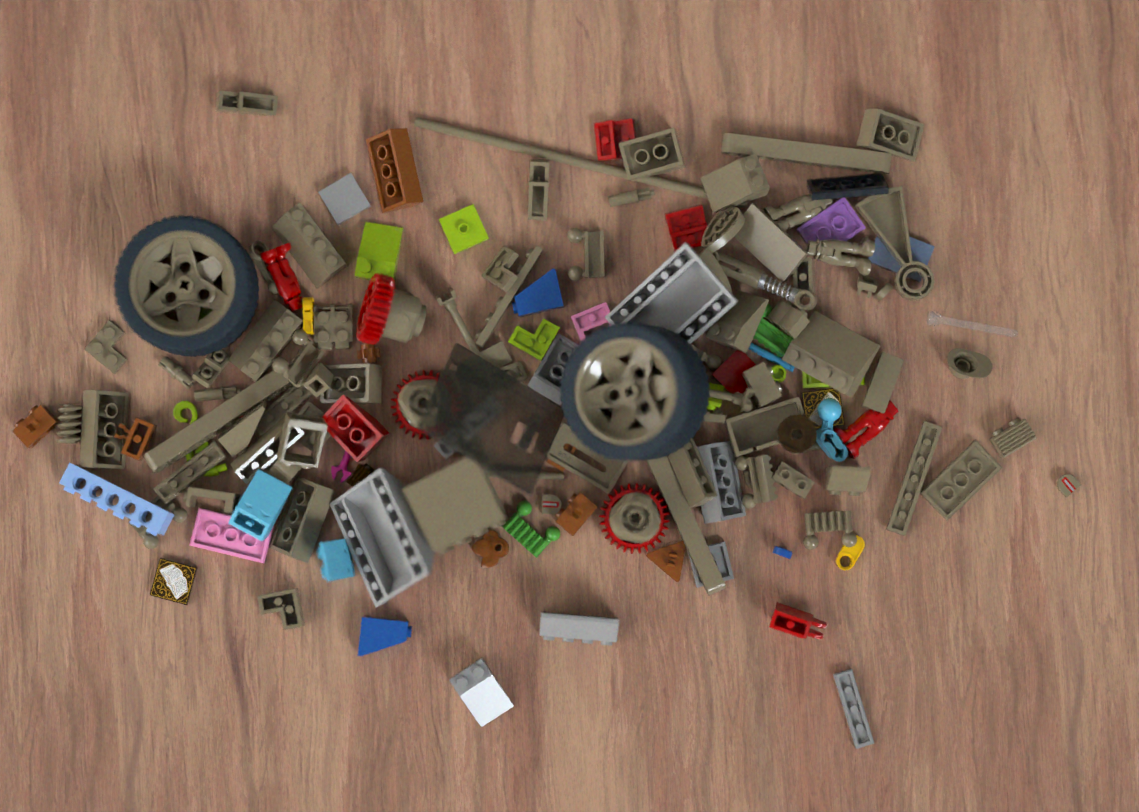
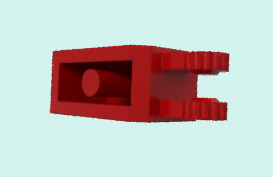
M777 602L769 627L799 638H807L809 636L822 639L823 634L811 629L810 626L824 629L827 623L814 618L813 614Z

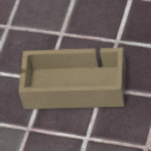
M797 397L726 419L725 427L735 457L751 453L753 448L757 451L780 444L777 438L780 423L791 415L804 414L800 398ZM800 429L792 431L794 439L802 437Z

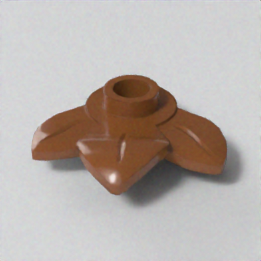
M489 530V532L483 534L482 540L473 544L471 549L475 554L482 556L481 567L490 568L497 565L499 559L508 554L509 544L506 540L500 538L497 532ZM500 544L502 546V549L500 551H497L496 548Z

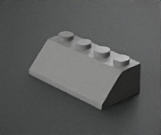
M730 441L698 446V452L718 495L701 506L704 524L746 516L745 507L742 504L743 496L738 470L735 466V455Z
M541 612L539 636H543V640L555 641V637H560L564 642H574V639H582V643L593 644V640L601 641V645H612V642H617L619 619Z

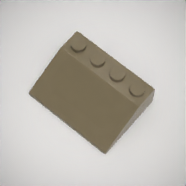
M814 311L808 319L810 321L808 325L789 344L782 360L837 391L853 397L880 345Z

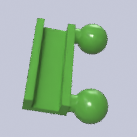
M768 303L753 339H757L758 343L764 344L765 348L775 352L778 357H783L794 338L789 335L787 336L763 319L772 311V307Z
M523 500L518 503L517 511L503 525V528L537 558L551 541H556L560 538L561 533L556 526H550L546 529L544 538L521 518L522 516L529 515L532 511L530 502Z

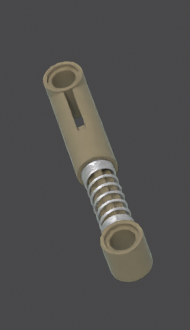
M718 250L713 252L725 275L756 289L763 288V290L767 289L768 292L772 291V294L776 293L777 296L781 295L782 298L785 297L786 300L793 302L800 309L812 310L816 306L817 297L814 293L797 289L796 287L792 288L791 285L787 286L782 281L778 282L777 279L769 278L765 271ZM722 261L737 267L736 271L722 265ZM805 295H808L810 297V303L804 306L802 304V298Z

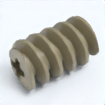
M59 404L63 408L58 409V412L63 415L58 416L57 419L63 423L58 424L57 427L63 430L57 432V435L62 438L56 440V442L78 444L76 441L81 440V437L77 436L76 433L81 432V429L76 426L82 424V422L77 420V418L82 417V414L78 413L77 410L83 409V407L80 405Z

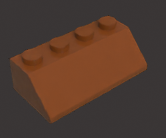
M407 128L388 129L366 139L382 213L405 209L423 203Z

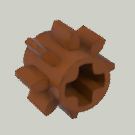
M373 344L360 345L361 350H356L357 359L362 360V364L377 363L376 358H380V348H375Z

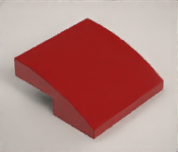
M634 119L594 123L598 161L623 159L619 143L636 138Z
M702 204L665 213L674 252L679 250L686 242L691 248L702 246V237L708 226Z
M736 350L712 376L724 386L728 393L735 394L737 392L743 394L748 386L741 374L753 368L756 364L744 352Z

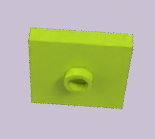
M474 204L439 219L454 255L489 240Z

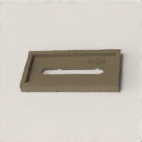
M562 422L543 456L609 494L628 461L612 460L588 449L589 447H585L576 438V435L571 431V427ZM568 443L606 466V471L601 472L563 449L564 444Z

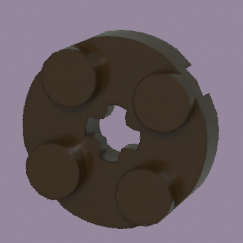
M791 415L785 418L780 423L777 431L779 443L786 451L791 453L807 451L814 445L817 437L813 422L804 415ZM800 429V434L802 435V437H797L796 439H794L792 431Z

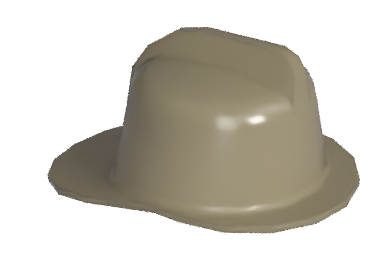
M956 348L951 350L947 356L948 369L959 379H967L969 377L984 378L993 369L990 359L977 352Z

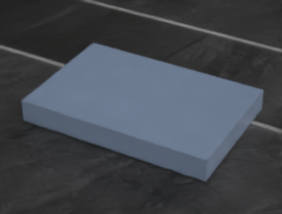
M876 236L874 254L868 257V259H870L872 264L897 273L901 266ZM909 236L912 260L928 265L935 246ZM915 272L909 273L906 276L917 282L922 280L921 275Z

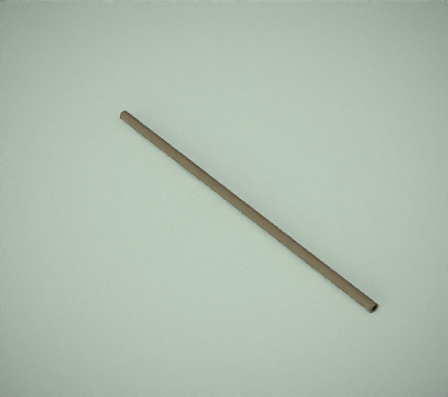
M419 117L415 119V127L628 179L624 168ZM656 176L632 180L708 199L704 188ZM748 202L737 205V207L746 209Z

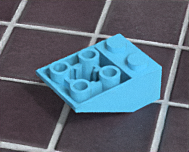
M258 469L228 523L260 541L265 540L269 536L293 487Z
M345 539L320 543L317 551L319 559H323L324 566L321 567L323 578L327 579V582L355 576L351 551Z

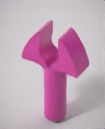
M346 450L340 465L337 467L332 465L331 467L333 480H335L337 473L342 469L343 477L340 483L346 481L352 474L347 469L351 456Z

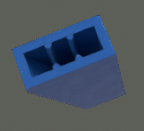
M551 269L515 296V302H512L514 314L518 313L519 317L564 308L556 269Z
M362 617L358 656H364L406 642L408 637L411 638L412 626H409V621Z

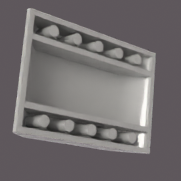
M686 242L606 315L605 318L610 324L629 322L666 328L677 333L681 338L688 341V344H691L738 301Z
M383 468L378 469L330 503L375 607L381 606L430 574L435 555L404 494L403 489L405 487L403 483Z

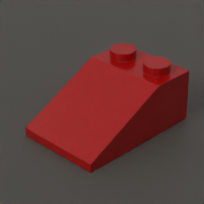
M345 394L321 417L327 423L326 431L357 463L364 461L390 434L377 419Z

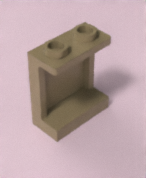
M188 487V491L185 490L183 502H186L188 507H195L198 496L226 500L224 512L233 513L239 503L240 494Z

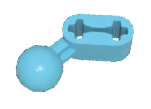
M826 398L819 403L817 408L818 415L822 419V426L816 431V442L830 459L841 462L847 458L848 450L837 434L832 431L834 421L842 413L841 405L836 399Z

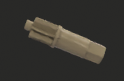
M644 188L608 197L610 207L652 199L651 196L655 195L654 189Z
M237 386L195 390L194 398L195 401L225 400L241 392V389H238Z

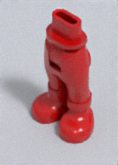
M289 242L259 255L268 265L267 269L274 280L279 295L284 299L285 305H289L292 312L303 307L301 301L303 296H299L301 295V289L298 279L289 265L288 258L286 259V253L291 250Z
M889 400L885 413L869 409L858 417L854 423L850 424L848 429L836 428L833 431L842 443L845 444L853 435L855 436L859 431L867 427L855 440L845 445L848 455L852 459H856L859 456L860 447L879 435L899 411L892 401Z

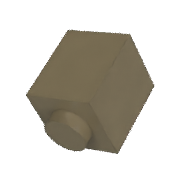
M320 362L313 368L303 385L315 397H318L330 388L334 375Z

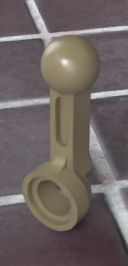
M255 241L249 247V255L254 259L253 262L258 266L267 281L268 289L272 293H278L274 280L267 269L268 265L254 251V248H256L260 253H263L269 249L264 242Z

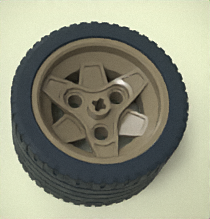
M171 216L170 218H163L160 221L157 220L153 224L145 226V229H141L127 243V247L123 249L122 255L118 259L119 263L116 265L114 294L124 321L141 339L175 355L196 357L197 355L205 356L228 347L230 343H234L242 335L243 331H246L248 324L251 323L252 317L255 315V308L257 309L259 279L257 277V270L254 268L255 265L246 249L225 229L200 217ZM193 251L205 254L209 258L197 263ZM172 255V265L161 263L168 256ZM185 263H189L191 266L190 270L186 273L182 272V266ZM220 274L223 282L222 292L212 285ZM152 282L160 287L153 295L151 291ZM204 290H208L210 293L209 298L206 300L201 299V293ZM175 293L176 300L169 303L167 300L168 295ZM201 307L214 309L206 317L199 320ZM176 309L179 322L167 318L163 313Z
M638 323L610 324L607 327L604 326L599 328V330L593 331L591 335H587L574 348V352L570 354L560 382L561 407L564 410L563 415L567 419V424L571 427L572 433L576 435V438L585 447H589L588 449L592 452H596V454L608 459L620 461L659 459L670 455V453H675L678 451L677 449L684 447V444H687L696 435V431L700 429L708 410L707 406L709 405L708 397H710V392H708V388L710 387L707 381L708 375L705 372L706 368L702 364V359L698 357L697 351L677 333L666 328ZM633 355L628 365L620 360L626 356ZM652 362L659 367L664 376H653ZM641 369L645 372L642 379L638 375ZM605 375L610 383L601 386ZM616 390L620 394V397L617 401L614 399V393ZM667 396L665 406L660 413L657 400ZM646 402H648L650 405V410L648 412L644 410V404ZM604 408H614L612 418L608 416ZM636 419L645 426L638 429H630Z

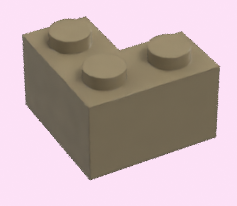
M762 362L741 374L748 388L755 389L751 399L756 409L782 396L780 392L783 390L779 382H775L772 378L773 371L769 364L766 365Z
M298 588L257 596L261 615L280 611L283 630L305 626Z

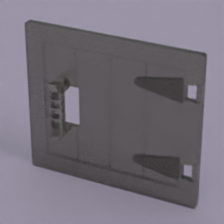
M456 343L419 419L417 427L530 495L534 491L564 417V410H562L560 405L459 343ZM451 363L457 366L455 371L449 368ZM432 405L437 408L436 413L430 411ZM518 421L526 426L520 440L515 445L510 440ZM538 432L539 435L530 454L527 452V450L531 445L535 433Z

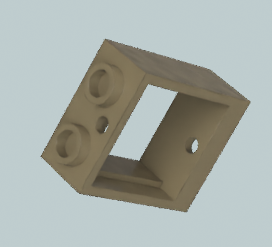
M286 413L277 453L279 462L285 466H293L294 464L300 465L305 469L318 468L327 428L325 419ZM291 427L317 430L311 456L285 452Z

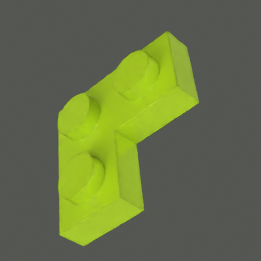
M543 318L535 334H532L517 325L508 343L542 361L560 327Z

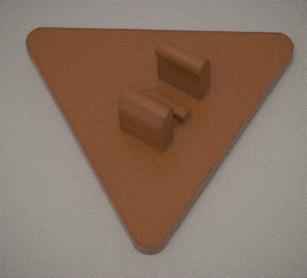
M683 541L646 554L647 558L675 582L680 581L686 549Z

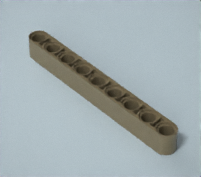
M734 133L723 134L721 153L726 155L747 157L756 154L758 159L876 174H890L892 154Z
M273 370L144 455L145 461L153 473L161 472L230 427L240 419L239 417L247 414L265 400L267 403L293 386V384L282 375L283 373H277Z
M667 456L646 460L708 596L725 589V582L692 510L686 501V497Z

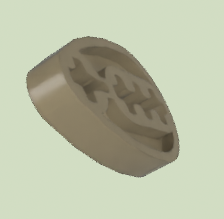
M730 207L714 216L702 237L701 245L704 249L708 248L713 253L723 247L739 232L745 223V217L739 208Z

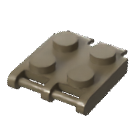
M331 304V306L319 307L314 305V343H318V349H332V343H335L336 349H349V342H353L352 304H348V306H335V304ZM318 310H331V312H318Z

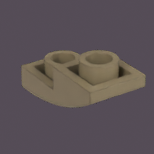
M222 349L208 354L192 378L206 388H209L225 368L231 355Z

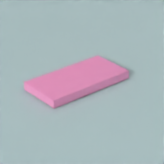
M202 508L198 509L190 546L265 564L274 526L269 536L265 540L260 541L230 525L228 522L231 515Z

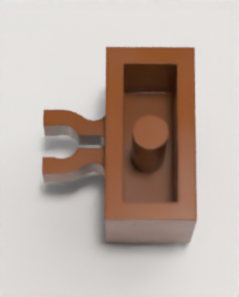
M43 405L34 406L28 412L30 415L25 419H20L14 425L16 428L12 430L27 448L32 449L60 423Z
M135 418L132 428L129 430L126 425L120 423L118 427L123 428L124 432L129 433L128 436L117 433L114 435L115 438L126 439L121 453L142 461L157 425L141 418Z
M581 492L578 495L574 493L567 501L570 503L566 509L561 508L555 515L558 518L555 522L572 536L597 509V506Z

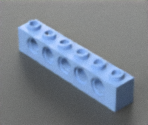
M69 463L59 484L65 486L63 490L73 495L77 492L81 494V499L89 503L93 500L97 502V507L105 511L109 508L114 511L113 515L124 519V517L131 519L129 523L140 528L143 525L147 527L146 532L157 536L158 533L164 535L174 517V514L72 463ZM86 480L85 487L81 489V481ZM102 488L101 496L97 497V490ZM118 496L119 502L113 505V499ZM135 504L136 509L133 513L130 514L129 508L131 505ZM152 513V519L146 522V515Z

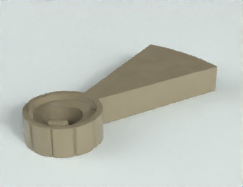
M902 186L889 188V194L871 195L856 204V210L901 266L894 278L896 292L902 298L910 301H917L926 297L934 287V275L926 264L912 260ZM915 272L921 275L923 285L920 289L913 290L907 286L906 276L909 273Z

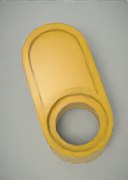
M303 297V330L311 335L314 334V298Z
M856 535L857 542L853 547L843 545L836 557V565L839 569L849 570L856 563L865 546V542L860 536ZM842 556L850 558L849 566L843 567L840 564Z

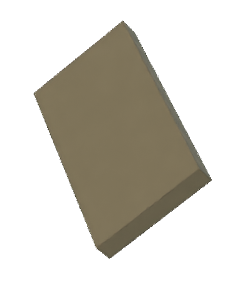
M752 203L743 214L745 217L743 227L734 237L779 280L785 283L809 253L755 203Z
M974 440L920 494L947 521L1002 467Z

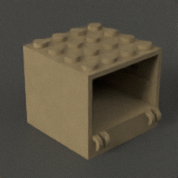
M473 454L403 489L433 553L445 554L455 549L454 544H457V546L463 545L472 540L471 536H481L489 532L488 528L491 526L492 528H497L506 524L505 519L509 518L487 475L491 469L490 463L480 460L477 455Z

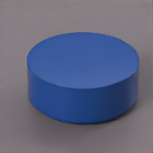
M778 546L774 547L772 552L791 559L793 554L792 551Z

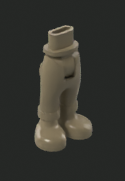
M809 194L798 197L787 204L779 206V208L766 206L763 210L773 221L798 211L797 214L776 222L786 231L788 228L791 229L796 225L808 222L824 211L826 207L833 205L831 199L812 200Z
M837 239L809 240L806 251L809 253L807 256H813L814 259L827 264L852 268L855 266L861 275L867 276L871 270L870 259L841 254V252L871 257L875 251V242L866 240L858 245V243Z

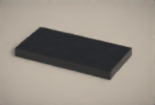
M882 173L807 180V189L812 200L889 194V187Z

